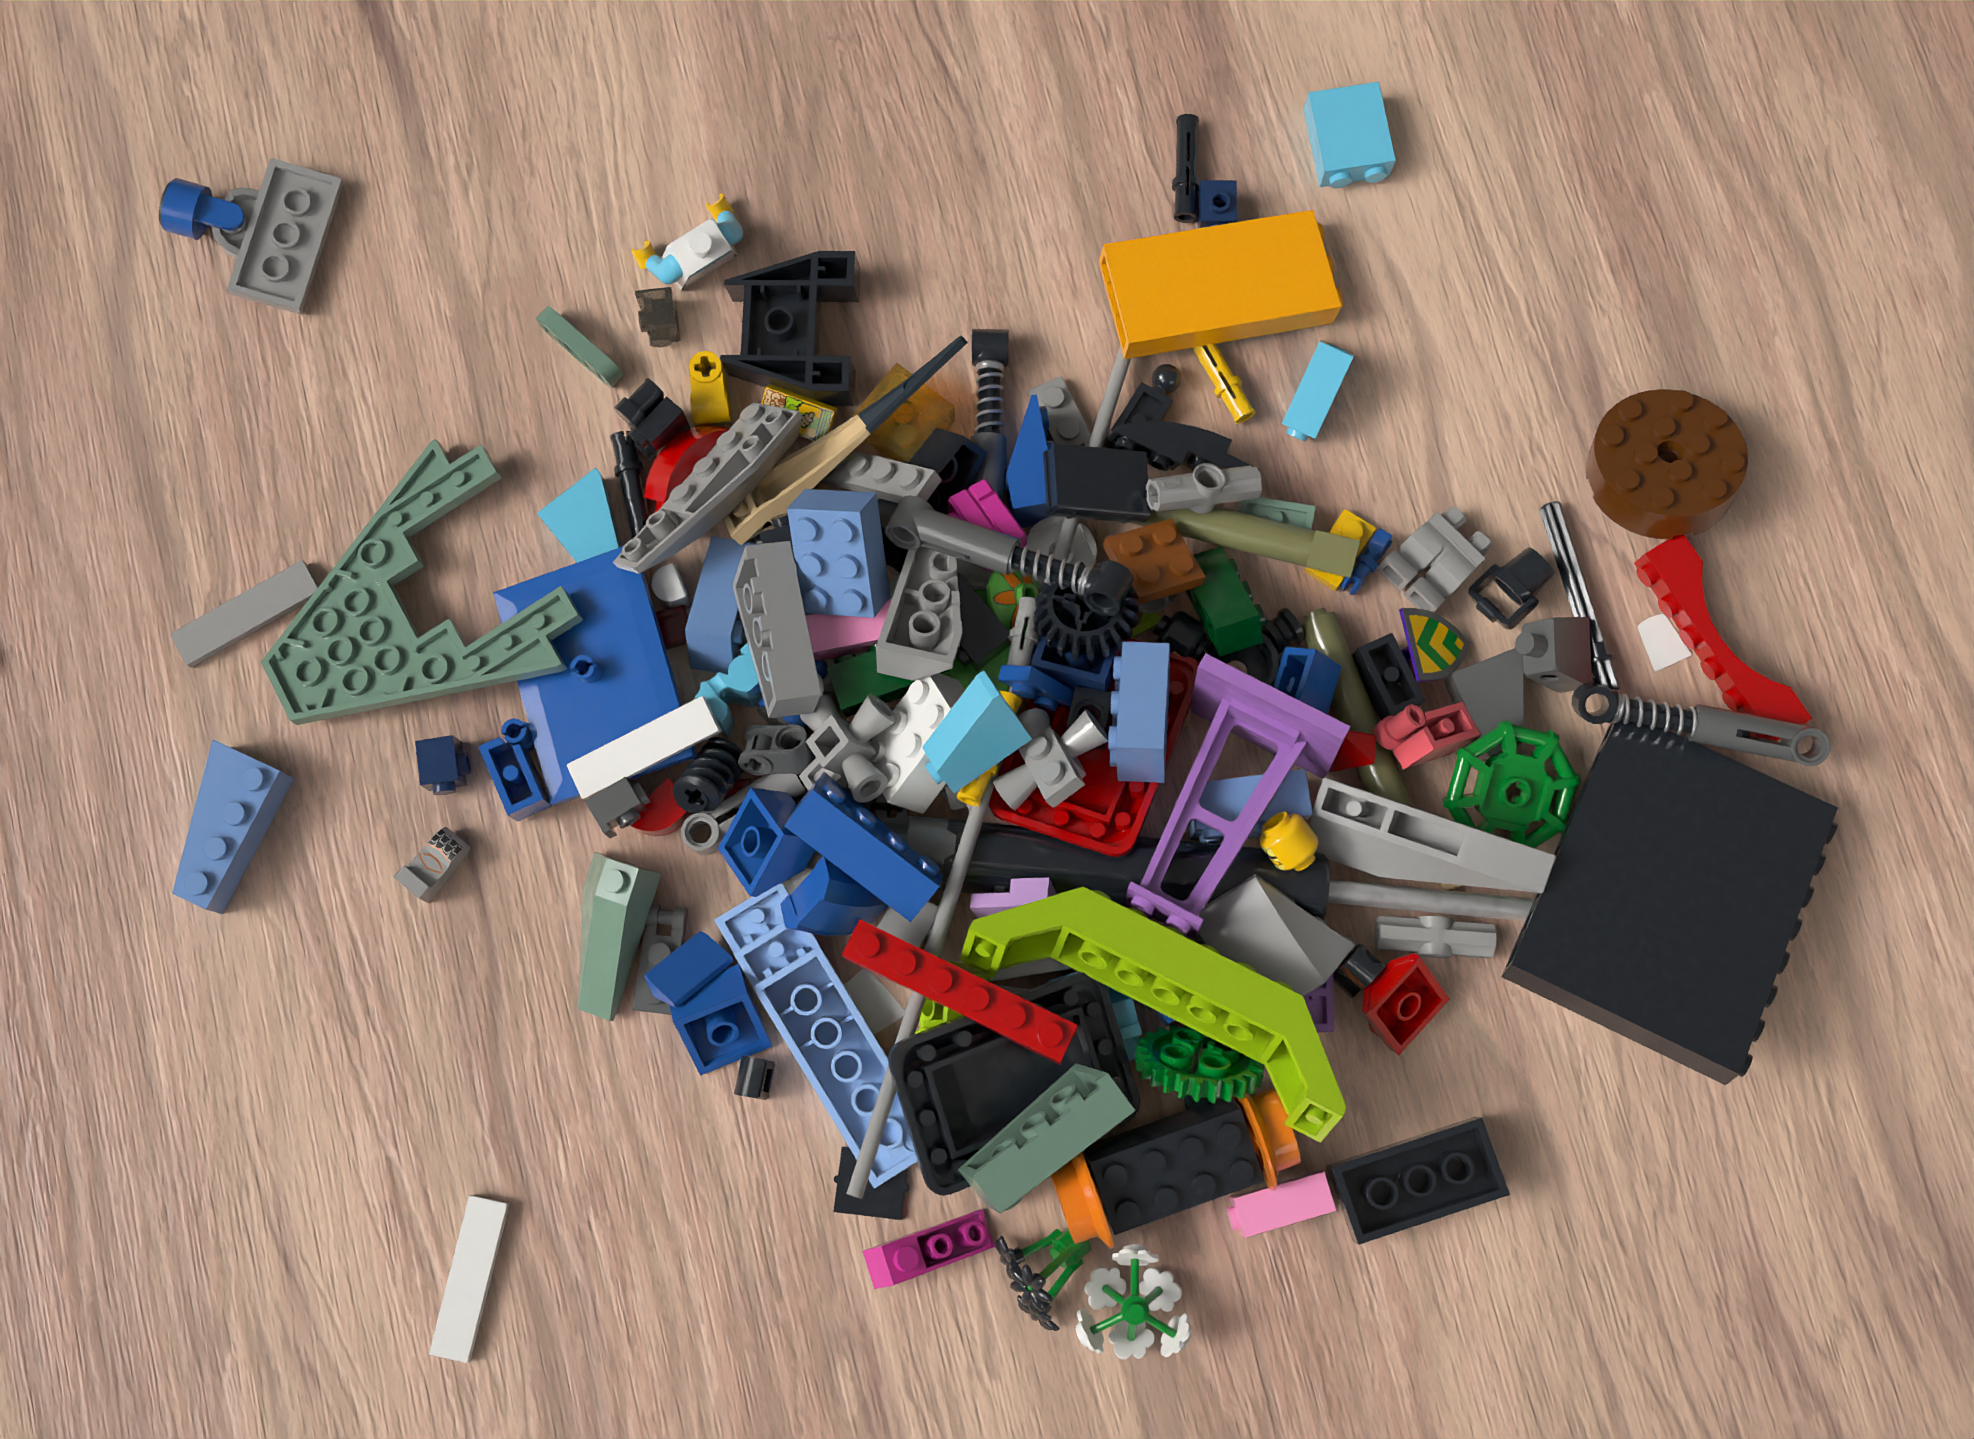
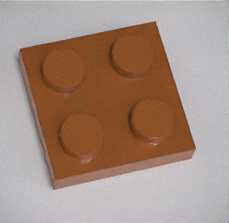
M1172 518L1112 535L1104 540L1103 548L1110 561L1124 565L1133 574L1134 580L1131 586L1135 590V599L1139 605L1202 586L1206 576Z

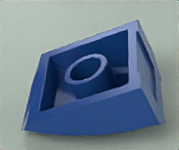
M824 856L816 863L815 868L800 885L780 903L786 928L826 936L852 934L859 919L872 924L888 907L881 899Z

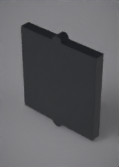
M842 1147L838 1175L834 1177L837 1187L833 1212L902 1220L905 1191L909 1190V1185L906 1183L908 1168L876 1188L872 1186L868 1179L863 1198H856L848 1195L847 1190L857 1159L849 1147Z

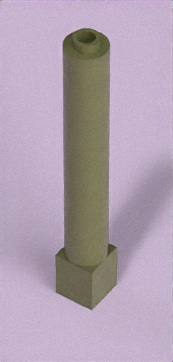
M1215 506L1208 513H1196L1189 508L1161 512L1151 510V516L1145 523H1132L1147 526L1172 518L1183 537L1351 579L1360 546L1359 540L1319 530L1315 531Z
M1320 608L1304 616L1306 621L1301 624V627L1305 633L1308 648L1318 650L1342 666L1331 701L1337 720L1349 725V730L1369 733L1374 736V726L1379 723V719L1335 612L1327 613L1325 608ZM1375 738V762L1371 765L1357 767L1366 791L1414 807L1392 751L1383 748Z

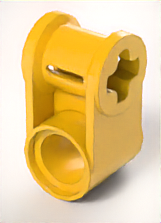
M711 351L696 353L689 362L690 405L694 425L732 422L726 373L719 357ZM712 367V370H710L709 373L710 376L703 377V374H705L706 368Z

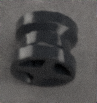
M1285 607L1278 611L1277 617L1274 619H1265L1266 625L1261 627L1262 633L1271 640L1279 655L1283 653L1288 644L1292 642L1299 643L1305 638V633L1299 621Z

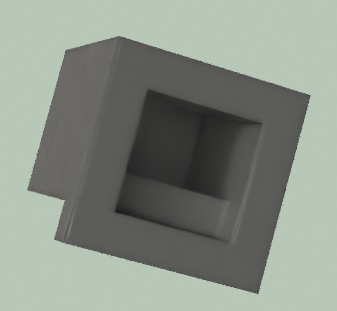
M626 777L585 800L602 832L610 839L617 835L614 830L615 827L619 825L620 828H625L641 818L639 813L647 809L645 805L651 802L641 784L638 782L633 785Z

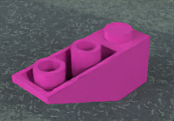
M983 1209L882 1243L862 1252L875 1290L899 1284L995 1246Z

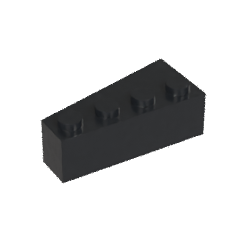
M936 428L907 464L936 471L942 480L927 502L933 507L934 511L947 515L948 500L951 496L962 490L969 489L988 452L963 435ZM879 498L878 508L886 568L893 575L900 577L908 549L895 545L885 533V528L899 503Z

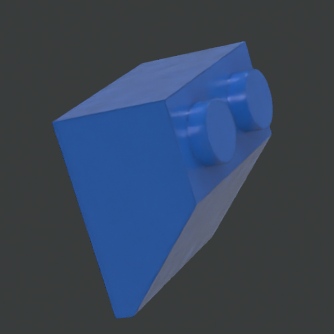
M751 787L718 847V850L750 897H757L805 870L816 851L784 826L797 806L787 792Z
M739 964L723 970L677 1008L669 1005L673 1023L700 1076L738 1061L742 1055L750 1056L772 1047L752 990Z

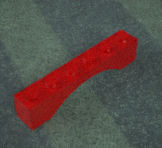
M1685 535L1673 536L1672 539L1659 544L1634 562L1638 578L1646 587L1652 589L1658 598L1660 610L1666 617L1672 618L1679 628V636L1682 642L1689 649H1693L1699 657L1704 674L1717 683L1723 692V701L1730 710L1805 724L1812 720V717L1791 687L1774 682L1752 670L1736 657L1721 639L1711 621L1704 600L1702 584L1703 561ZM1751 731L1749 734L1752 737L1772 741L1781 739V737Z
M859 919L842 953V956L847 961L955 1011L1061 1065L1078 1030V1025Z

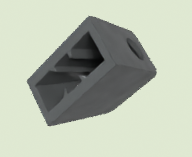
M1555 617L1525 623L1522 626V633L1516 638L1515 648L1518 653L1523 655V671L1527 678L1558 693L1575 691L1580 685L1592 682L1588 617Z

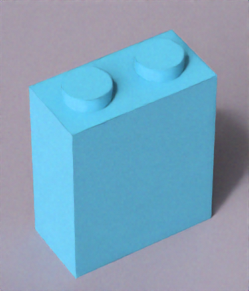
M1379 82L1308 92L1303 110L1319 187L1331 186L1332 188H1342L1351 182L1366 180L1368 183H1375L1389 177L1396 159Z

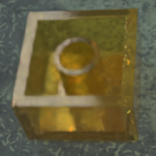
M896 362L850 419L889 393L910 377L912 373ZM924 383L864 441L888 459L908 463L936 428L948 430L955 421V407Z

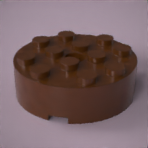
M1648 390L1621 400L1605 414L1597 428L1588 453L1585 474L1594 493L1593 499L1595 503L1613 522L1641 536L1654 539H1672L1676 535L1700 534L1713 527L1725 516L1745 478L1748 466V451L1745 439L1736 423L1723 409L1714 403L1684 390Z

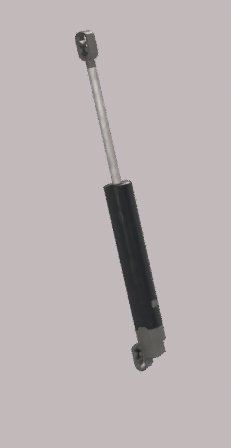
M850 788L846 789L852 795ZM883 793L871 801L861 803L871 813V807H877L875 809L876 817L882 823L900 835L920 856L924 855L938 865L940 868L939 872L943 875L937 891H944L967 820L910 815L909 809L888 803ZM891 809L898 811L895 814V818L888 817ZM983 822L960 893H1010L1011 879L1049 877L1057 894L1085 887L1091 891L1098 890L1105 893L1113 902L1128 909L1131 906L1125 904L1127 889L1131 881L1140 886L1160 838L1138 837L1129 853L1124 856L1113 857L1021 826ZM1181 840L1161 882V890L1179 901L1188 899L1221 844ZM1243 846L1207 904L1254 874H1257L1292 898L1295 904L1314 917L1318 916L1322 920L1326 916L1327 903L1525 921L1534 899L1330 880V867L1325 854L1314 853L1315 860L1301 871H1296L1295 869L1284 871L1278 869L1262 848Z

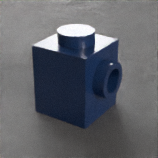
M1200 180L1197 194L1198 228L1237 222V180Z
M453 735L415 741L420 786L428 791H433V795L453 794L456 792V787L467 786L466 775L471 773V763L468 753L463 752L462 741Z

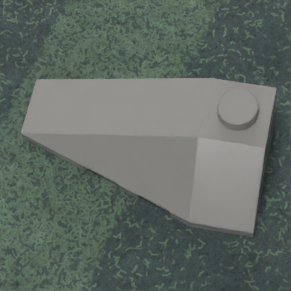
M922 546L915 550H908L876 645L877 673L916 681L952 669L962 639L957 560L955 557Z

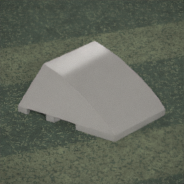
M1254 874L1207 904L1199 915L1200 918L1204 919L1197 936L1199 944L1214 947L1220 955L1236 963L1242 962L1250 965L1258 974L1272 981L1276 980L1288 984L1294 992L1302 996L1324 984L1355 946L1353 940L1345 935L1341 936L1328 927L1324 920L1318 916L1314 917L1295 904L1292 898L1257 874Z

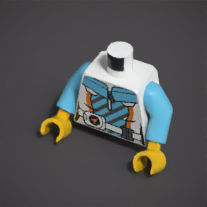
M720 193V199L716 203L710 205L707 202L705 206L713 218L708 219L671 242L667 246L662 258L656 255L651 242L648 240L643 242L645 247L638 250L632 248L631 252L640 269L647 268L649 272L664 284L676 283L680 291L738 256L733 245L742 240L743 230L733 214L734 209L725 196Z

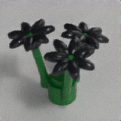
M1069 1228L1063 1233L1059 1229H1055L1047 1237L1023 1249L1019 1247L1009 1249L1004 1237L1000 1236L995 1241V1246L1001 1255L1000 1262L1006 1265L1008 1277L1014 1280L1011 1282L1010 1288L1016 1292H1023L1022 1296H1017L1019 1308L1025 1313L1030 1314L1033 1321H1039L1044 1329L1058 1331L1060 1328L1051 1321L1052 1317L1048 1315L1052 1308L1050 1304L1071 1275L1084 1264L1082 1258L1091 1251L1089 1240L1074 1244ZM1049 1245L1053 1246L1050 1248V1254L1054 1260L1039 1274L1032 1273L1031 1268L1027 1264L1021 1270L1019 1264L1025 1262V1257ZM1060 1266L1065 1268L1048 1292L1042 1289L1046 1284V1279Z

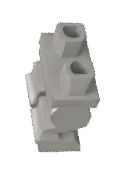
M1453 506L1441 515L1436 512L1399 547L1398 553L1394 550L1386 556L1377 567V570L1402 592L1418 573H1421L1429 566L1430 570L1424 575V578L1420 577L1413 583L1404 596L1417 609L1429 610L1434 613L1444 602V598H1449L1486 559L1484 555L1492 545V541L1479 531L1466 540L1457 530L1467 520L1465 515L1456 506Z

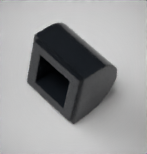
M742 1055L734 1094L767 1100L775 1069L774 1062Z

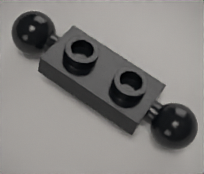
M1171 364L1158 366L1152 374L1153 387L1141 382L1111 431L1121 424L1162 421L1173 403V400L1167 397L1165 393L1175 391L1180 385L1181 375L1179 370ZM1107 435L1103 446L1116 449L1115 443L1107 440Z

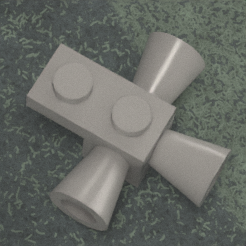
M868 694L851 723L840 718L834 699L829 695H823L819 698L813 713L800 714L801 720L814 731L806 743L816 758L799 775L808 791L823 772L827 773L841 787L848 783L852 796L857 802L871 801L885 790L888 779L869 761L876 754V751L868 740L897 722V718L881 699L873 694Z
M1029 709L1018 716L1020 722L1032 738V740L1019 749L1026 764L992 780L1000 796L1013 810L1016 811L1037 787L1040 789L1045 801L1054 808L1085 785L1082 778L1087 774L1077 756L1109 740L1102 726L1087 709L1062 737L1051 728L1049 716L1042 709Z

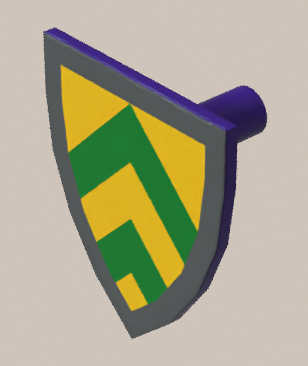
M1417 608L1399 609L1408 644L1400 649L1407 662L1412 660L1416 681L1439 680L1456 671L1464 661L1471 644L1465 636L1445 618L1429 610Z

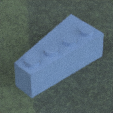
M212 740L172 894L205 910L223 914L295 778L218 741Z

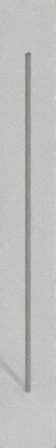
M1121 346L1088 444L1090 447L1103 448L1131 358H1123ZM1064 518L1053 552L1055 559L1062 561L1066 558L1067 560L1080 518ZM1037 645L1033 648L1031 662L1036 651ZM1003 760L996 764L998 770L995 776L990 777L981 798L980 806H971L925 949L926 952L940 957L994 789L992 780L998 776ZM913 991L911 992L895 1044L915 1034L926 997ZM889 1064L847 1190L848 1195L860 1199L863 1198L896 1095V1088Z

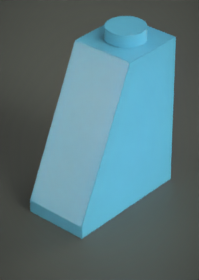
M1319 341L1283 419L1282 424L1288 427L1287 434L1305 442L1308 436L1316 438L1354 357L1353 353L1326 341Z
M596 468L537 512L544 524L576 563L622 547L607 483Z
M984 670L974 678L922 747L930 762L925 764V767L937 784L945 781L953 793L1032 740L1017 715Z

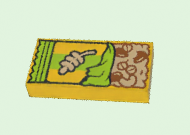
M771 384L766 386L761 403L799 411L803 416L799 436L812 441H816L832 431L838 409Z

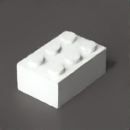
M937 673L913 682L907 693L893 710L897 722L874 736L870 741L876 754L869 761L888 779V784L882 792L888 803L923 814L945 786V781L937 784L926 769L925 764L930 762L922 747L964 693L965 689L958 680Z

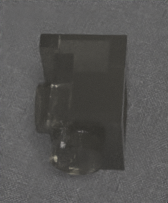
M672 287L635 291L636 300L641 309L638 311L640 330L642 333L647 332L650 346L661 348L671 345L672 342L681 341L677 300Z

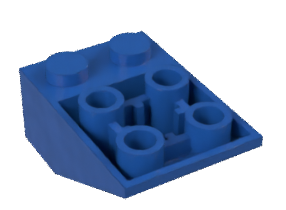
M1037 394L1031 395L1006 472L1008 509L1021 528L1034 526L1045 518L1053 517L1047 515L1043 452L1051 449L1053 441L1046 442L1048 440L1047 428H1049V418L1046 406L1039 407Z

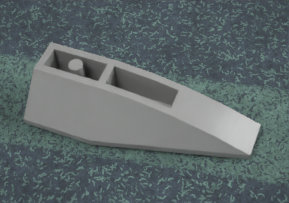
M754 402L740 413V418L734 425L718 438L717 444L705 458H702L695 464L693 471L684 482L672 490L669 499L662 507L649 516L646 525L623 546L622 552L613 561L616 567L639 574L673 556L728 516L759 485L797 441L803 417L801 413L795 410Z
M1323 778L1312 810L1313 815L1310 819V827L1319 841L1315 853L1325 854L1327 859L1384 878L1544 893L1556 859V855L1329 778Z

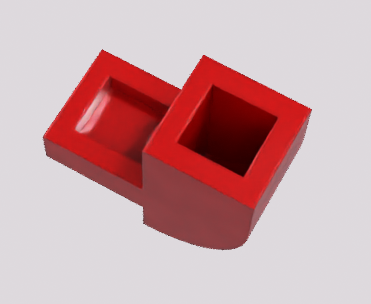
M667 778L648 796L651 802L645 805L647 809L640 812L641 818L630 826L648 836H665L680 829L684 821L690 815L696 813L684 811L677 804L673 797L672 789L674 783Z

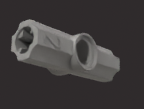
M1203 463L1198 465L1193 473L1150 478L1146 485L1147 503L1150 509L1156 510V512L1189 508L1196 513H1208L1219 503L1259 498L1262 492V476L1258 468L1251 465L1220 469L1213 464Z
M1378 916L1374 928L1375 950L1415 952L1418 956L1431 958H1451L1452 955L1492 958L1496 948L1497 933L1495 932L1494 924L1453 921V918L1442 916H1419L1418 919Z

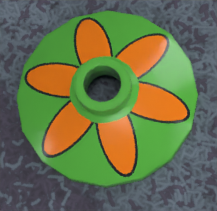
M1019 570L1011 572L1009 575L994 571L987 585V600L990 610L1009 632L1015 626L1019 598H1036L1041 593V583L1036 581L1031 574L1024 577ZM1028 624L1025 625L1023 636L1026 634Z

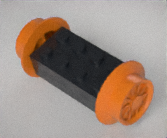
M1271 1087L1251 1095L1245 1092L1244 1099L1233 1096L1231 1102L1218 1098L1215 1103L1207 1102L1095 1142L1084 1150L1092 1178L1082 1152L1050 1176L1074 1244L1098 1236L1110 1249H1113L1114 1243L1106 1218L1113 1234L1117 1235L1264 1181L1271 1191L1276 1190L1278 1171L1301 1163L1300 1152L1293 1129L1284 1124L1287 1114L1276 1091Z

